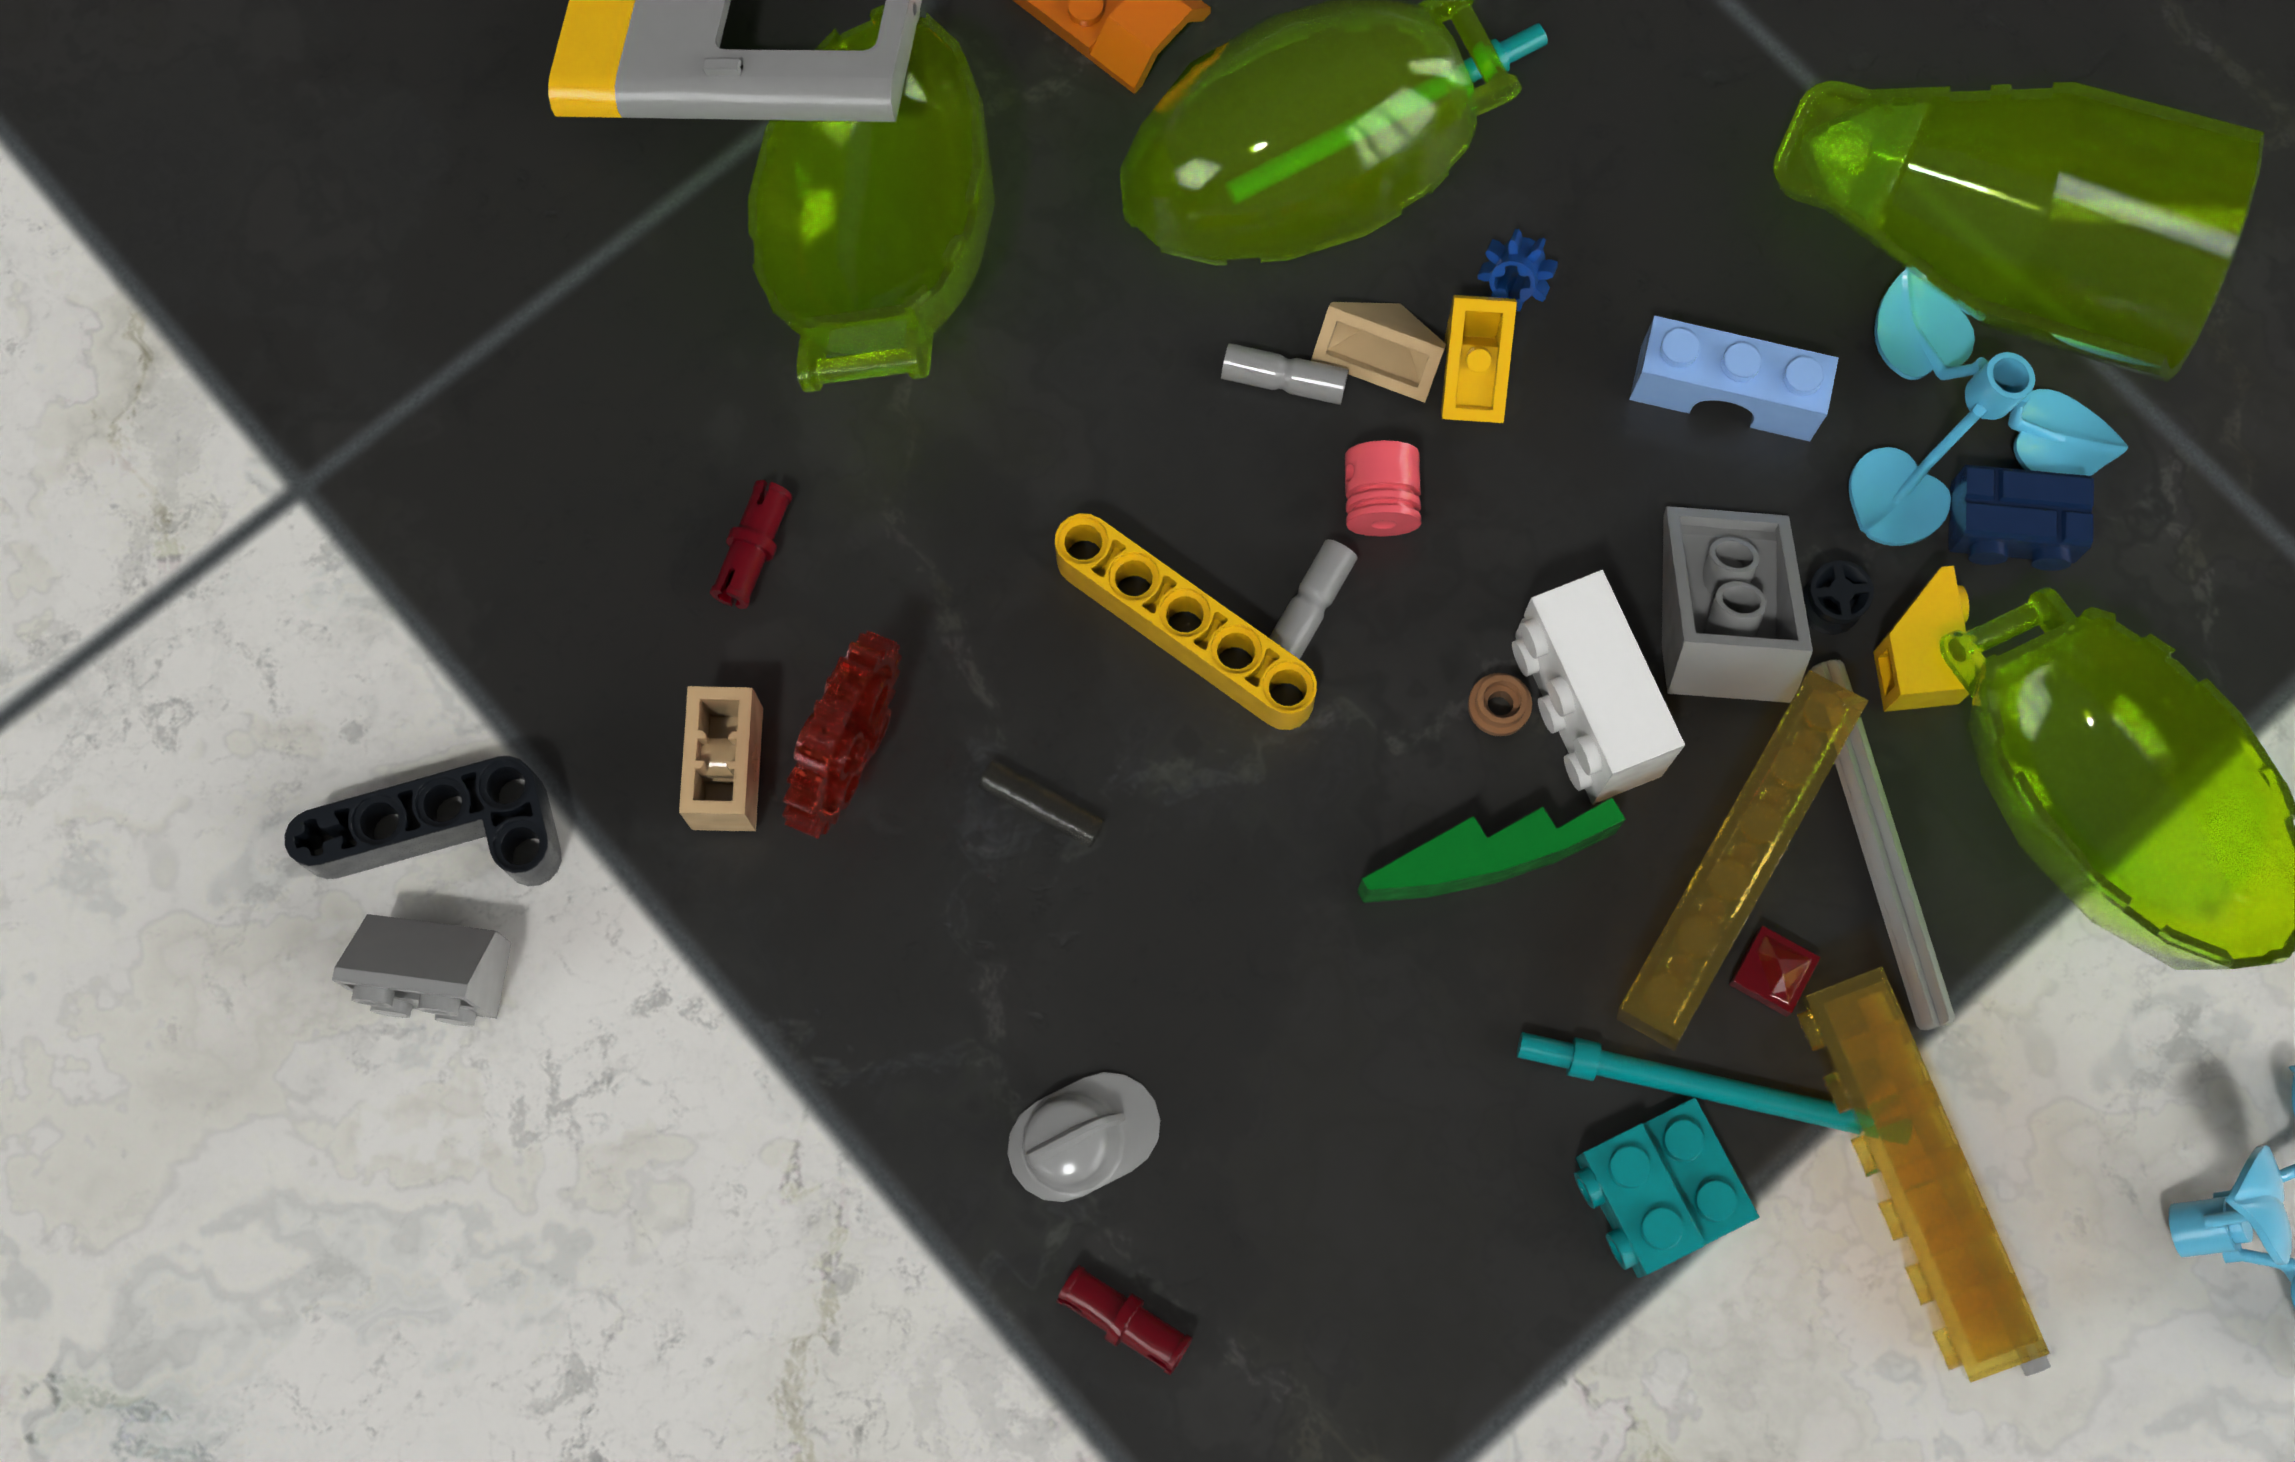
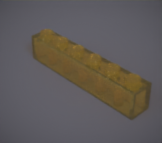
M1811 670L1808 671L1620 1005L1617 1020L1669 1049L1676 1050L1859 722L1869 700Z
M1881 966L1806 995L1803 1001L1807 1011L1797 1014L1799 1023L1812 1052L1824 1048L1834 1073L1823 1078L1838 1113L1841 1114L1850 1110L1861 1136L1850 1139L1852 1148L1865 1177L1878 1174L1888 1199L1878 1202L1877 1206L1892 1240L1896 1241L1905 1238L1915 1263L1904 1267L1920 1306L1932 1302L1943 1328L1932 1331V1335L1947 1370L1950 1371L1960 1367L1963 1376L1971 1383L2050 1354L1883 967Z

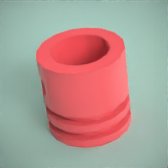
M1386 440L1365 442L1349 448L1345 453V496L1348 499L1346 502V512L1348 514L1346 526L1348 530L1365 536L1386 537L1402 535L1418 529L1422 524L1419 513L1421 510V501L1419 499L1421 487L1420 453L1418 448L1408 443Z

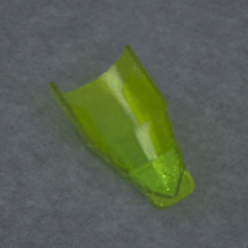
M1829 80L1818 83L1810 88L1800 100L1776 153L1773 169L1778 186L1787 197L1824 209L1836 220L1982 326L2168 382L2179 372L2195 346L2233 260L2260 173L2264 132L2077 82H2053V88L2012 89V84L1991 85V90L1951 92L1950 86L1867 89L1841 81Z

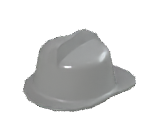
M1107 1072L1084 1077L1038 1100L1019 1115L1010 1132L1007 1154L1014 1176L1028 1192L1042 1200L1066 1202L1083 1197L1132 1172L1145 1162L1157 1144L1161 1120L1156 1102L1141 1083L1124 1074Z

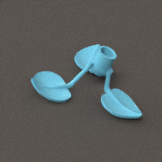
M1905 269L1884 294L1876 314L1874 335L1878 352L1890 369L1908 380L1921 379L1932 370L1940 380H1950L1972 375L1973 377L1965 387V403L1969 410L1968 414L1918 466L1908 453L1892 447L1873 449L1866 453L1854 466L1849 478L1850 502L1860 530L1869 539L1889 546L1909 545L1929 537L1943 524L1950 510L1951 494L1943 482L1927 473L1980 418L1996 420L2010 412L2008 426L2019 432L2015 438L2013 450L2017 461L2024 470L2092 476L2102 467L2120 457L2128 449V445L2104 420L2075 399L2051 389L2033 390L2035 374L2029 362L2022 356L2011 352H2003L1995 355L1989 361L1979 357L1972 364L1962 365L1970 357L1975 342L1974 330L1969 319L1958 305L1947 296L1925 284L1911 269Z
M2292 1065L2289 1069L2294 1073L2292 1106L2295 1116V1065ZM2268 1145L2257 1146L2244 1164L2232 1190L2215 1192L2212 1199L2171 1204L2169 1207V1226L2178 1254L2181 1257L2222 1253L2225 1263L2243 1261L2278 1268L2285 1273L2291 1282V1297L2295 1309V1259L2290 1258L2292 1232L2283 1204L2285 1200L2283 1183L2295 1178V1164L2279 1170ZM2254 1229L2268 1253L2242 1249L2241 1243L2252 1242Z

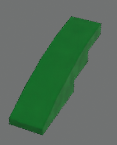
M1613 798L1606 800L1559 828L1555 827L1544 807H1541L1487 838L1476 818L1472 816L1362 878L1357 893L1363 903L1428 898L1495 884L1556 863L1608 838L1618 831L1626 819Z

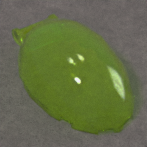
M1323 0L1269 15L1190 62L1141 124L1120 168L1124 220L1132 227L1139 228L1156 246L1160 247L1162 253L1214 266L1227 265V260L1258 257H1261V262L1287 261L1367 236L1400 216L1403 208L1424 197L1428 192L1431 194L1449 175V169L1469 149L1477 128V116L1511 101L1521 92L1522 86L1516 75H1508L1471 6L1474 0H1425L1418 4L1404 0ZM1451 19L1483 78L1484 85L1474 89L1457 44L1442 22Z
M885 5L870 11L871 20L847 30L841 35L834 28L815 50L863 51L872 48L878 38ZM927 12L926 18L920 17L916 26L896 122L770 120L765 128L748 196V232L754 241V264L752 266L761 288L766 293L773 313L800 335L797 377L805 393L820 391L823 384L906 373L912 379L927 377L930 371L933 337L938 334L971 290L981 265L995 207L989 135L984 105L959 42Z
M2044 587L2032 593L2027 603L1965 633L1960 630H1954L1941 637L1940 651L1943 659L1972 697L1969 726L1981 776L2021 851L2092 923L2175 970H2247L2283 963L2290 958L2295 951V825L2293 823L2295 819V802L2289 786L2241 712L2208 678L2198 682L2179 661L2171 657L2176 649L2151 633L2145 637H2140L2116 622L2115 613L2089 607L2079 617H2076L2061 596L2049 587ZM2040 626L2044 631V634L1999 656L1993 654L1986 659L1982 654L2034 627Z

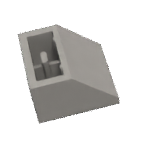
M367 914L337 962L332 981L353 992L352 1001L370 1005V1011L377 1014L410 1018L412 1008H417L420 1011L435 1014V1020L443 1023L474 1026L476 1016L497 1019L511 942L494 930Z

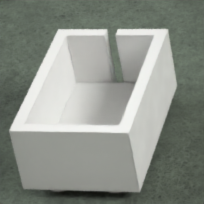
M1600 570L1531 597L1524 613L1525 618L1521 620L1515 633L1516 640L1512 642V650L1523 675L1526 677L1533 675L1543 696L1538 698V707L1547 729L1552 734L1559 731L1569 754L1564 756V764L1574 787L1578 791L1585 789L1593 805L1662 777L1683 749L1685 743L1604 571Z

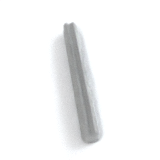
M1829 660L1819 663L1809 670L1808 678L1916 1026L1920 1030H1931L1946 1026L1954 1021L1955 1014L1845 664L1841 660Z

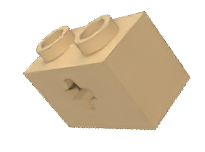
M688 686L679 813L692 830L756 831L763 707L753 688Z

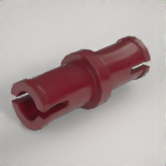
M757 480L754 483L753 492L739 526L732 527L729 531L726 543L730 548L716 582L710 589V595L723 604L732 607L734 599H737L736 607L746 609L749 606L751 594L764 562L771 561L774 557L777 546L773 540L786 508L793 498L787 489L776 483L770 482L768 491L765 490L767 486L765 480Z
M1078 1265L1064 1284L1056 1302L1062 1306L1065 1305L1107 1332L1104 1338L1106 1341L1114 1346H1118L1120 1342L1124 1343L1164 1369L1165 1373L1171 1375L1185 1355L1193 1337L1183 1334L1144 1309V1300L1134 1293L1127 1298L1085 1271L1084 1267Z

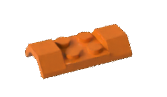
M1013 0L1133 94L1143 86L1157 55L1187 23L1203 22L1211 14V7L1202 0Z

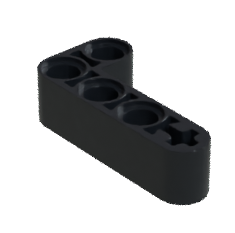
M499 756L306 810L296 815L288 824L284 834L285 848L289 856L314 875L324 879H337L483 837H487L489 850L494 862L519 884L538 886L551 880L558 872L562 862L560 843L546 788L539 777L522 760L512 756ZM514 779L525 780L524 791L516 801L509 804L499 803V793L507 782ZM450 797H461L462 805L459 813L448 821L438 822L437 810L442 802ZM389 814H398L396 830L387 838L375 840L374 830L377 823ZM329 834L333 839L324 842L323 836ZM355 839L357 845L355 846L349 840ZM527 839H539L540 848L532 861L522 865L513 863V853L521 842ZM323 848L322 854L317 855L314 853V850Z

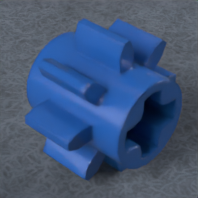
M1515 229L1510 241L1505 245L1495 239L1490 241L1485 252L1490 261L1482 264L1477 277L1479 280L1489 281L1492 290L1491 297L1516 299V311H1521L1524 301L1529 299L1531 295L1541 302L1546 299L1550 289L1546 280L1554 277L1558 261L1552 259L1545 260L1543 250L1546 242L1545 238L1534 241L1533 239L1522 237L1520 229Z

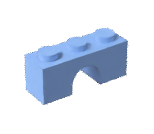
M1654 315L1641 345L1629 400L1690 414L1695 404L1702 401L1730 402L1742 406L1752 413L1750 428L1810 442L1828 414L1839 358Z

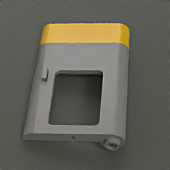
M569 0L549 75L548 95L551 109L555 117L896 122L916 26L920 18L922 0H886L877 41L872 48L863 51L720 49L731 0Z

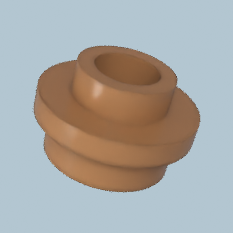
M1506 673L1489 674L1481 678L1471 690L1468 699L1469 715L1474 724L1483 732L1493 736H1508L1519 731L1528 721L1532 711V697L1526 685L1517 677ZM1494 697L1504 698L1509 703L1511 710L1506 715H1496L1489 709L1488 701Z

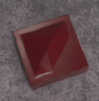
M1762 925L1757 930L1729 985L1787 1017L1792 1014L1821 957Z

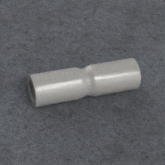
M1229 343L1223 362L1221 379L1269 390L1282 389L1292 395L1341 405L1349 369L1301 358L1287 359L1278 353Z
M1327 539L1324 541L1299 585L1298 594L1290 600L1269 636L1271 640L1298 659L1302 657L1321 624L1325 609L1333 603L1358 559L1357 555L1350 548L1334 540Z

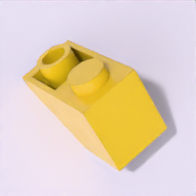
M1954 565L1943 566L1933 575L1873 651L1884 712L1957 705L1977 688L1976 683L1979 682L1981 676V662L1977 648L1974 645L1969 646L1965 623L1969 617V599L1965 587L1957 585Z

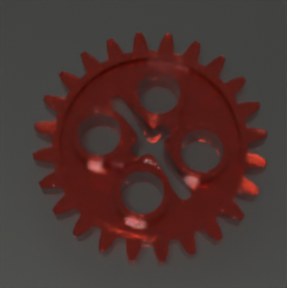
M867 630L866 634L862 632L859 634L857 642L852 641L850 643L846 657L840 656L837 666L831 677L828 676L826 680L824 695L821 700H816L814 713L805 722L795 746L793 758L797 763L787 779V783H790L791 786L783 799V802L787 804L782 814L786 818V826L819 839L821 834H827L831 823L834 825L837 823L841 809H846L860 784L863 769L868 767L871 756L879 748L889 725L891 709L887 707L896 693V690L892 688L901 671L897 669L902 659V655L898 654L901 646L896 644V641Z

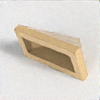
M1331 302L1311 361L1349 369L1348 374L1425 403L1447 344L1401 303Z

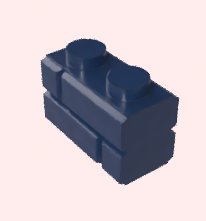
M1965 465L1951 482L1949 488L1951 494L1949 515L1951 517L1948 530V550L1950 552L1968 554V560L1972 563L1995 565L2006 562L2008 557L2031 559V565L2036 569L2055 571L2070 567L2071 563H2076L2091 548L2093 543V514L2091 510L2094 505V478L2092 476Z

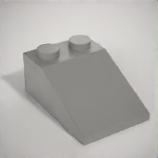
M1666 506L1663 517L1662 654L1667 694L1794 703L1813 648L1789 516Z

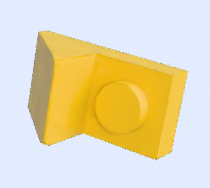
M1453 295L1444 341L1447 344V355L1441 404L1442 419L1504 423L1517 306L1516 299Z

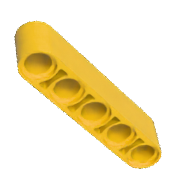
M1079 513L1068 517L1060 524L1055 533L1056 559L1061 575L1069 583L1268 725L1279 730H1291L1300 727L1309 719L1314 707L1317 681L1313 671L1304 662L1102 519L1092 514ZM1080 541H1090L1100 548L1098 554L1087 560H1078L1072 557L1068 550L1073 544ZM1139 576L1146 579L1151 586L1144 594L1129 596L1122 593L1118 585L1124 578ZM1190 612L1201 620V625L1190 632H1179L1168 624V620L1176 613ZM1237 647L1246 650L1251 655L1252 662L1244 668L1231 669L1220 661L1219 655L1225 649ZM1282 683L1292 684L1302 692L1304 699L1298 704L1283 706L1271 697L1270 690Z

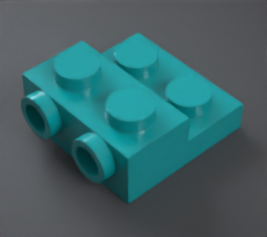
M1696 1098L1643 1124L1641 1123L1583 1152L1575 1158L1581 1169L1574 1173L1581 1194L1592 1209L1598 1206L1601 1207L1612 1228V1231L1606 1233V1239L1614 1257L1624 1270L1632 1267L1637 1278L1646 1276L1760 1218Z

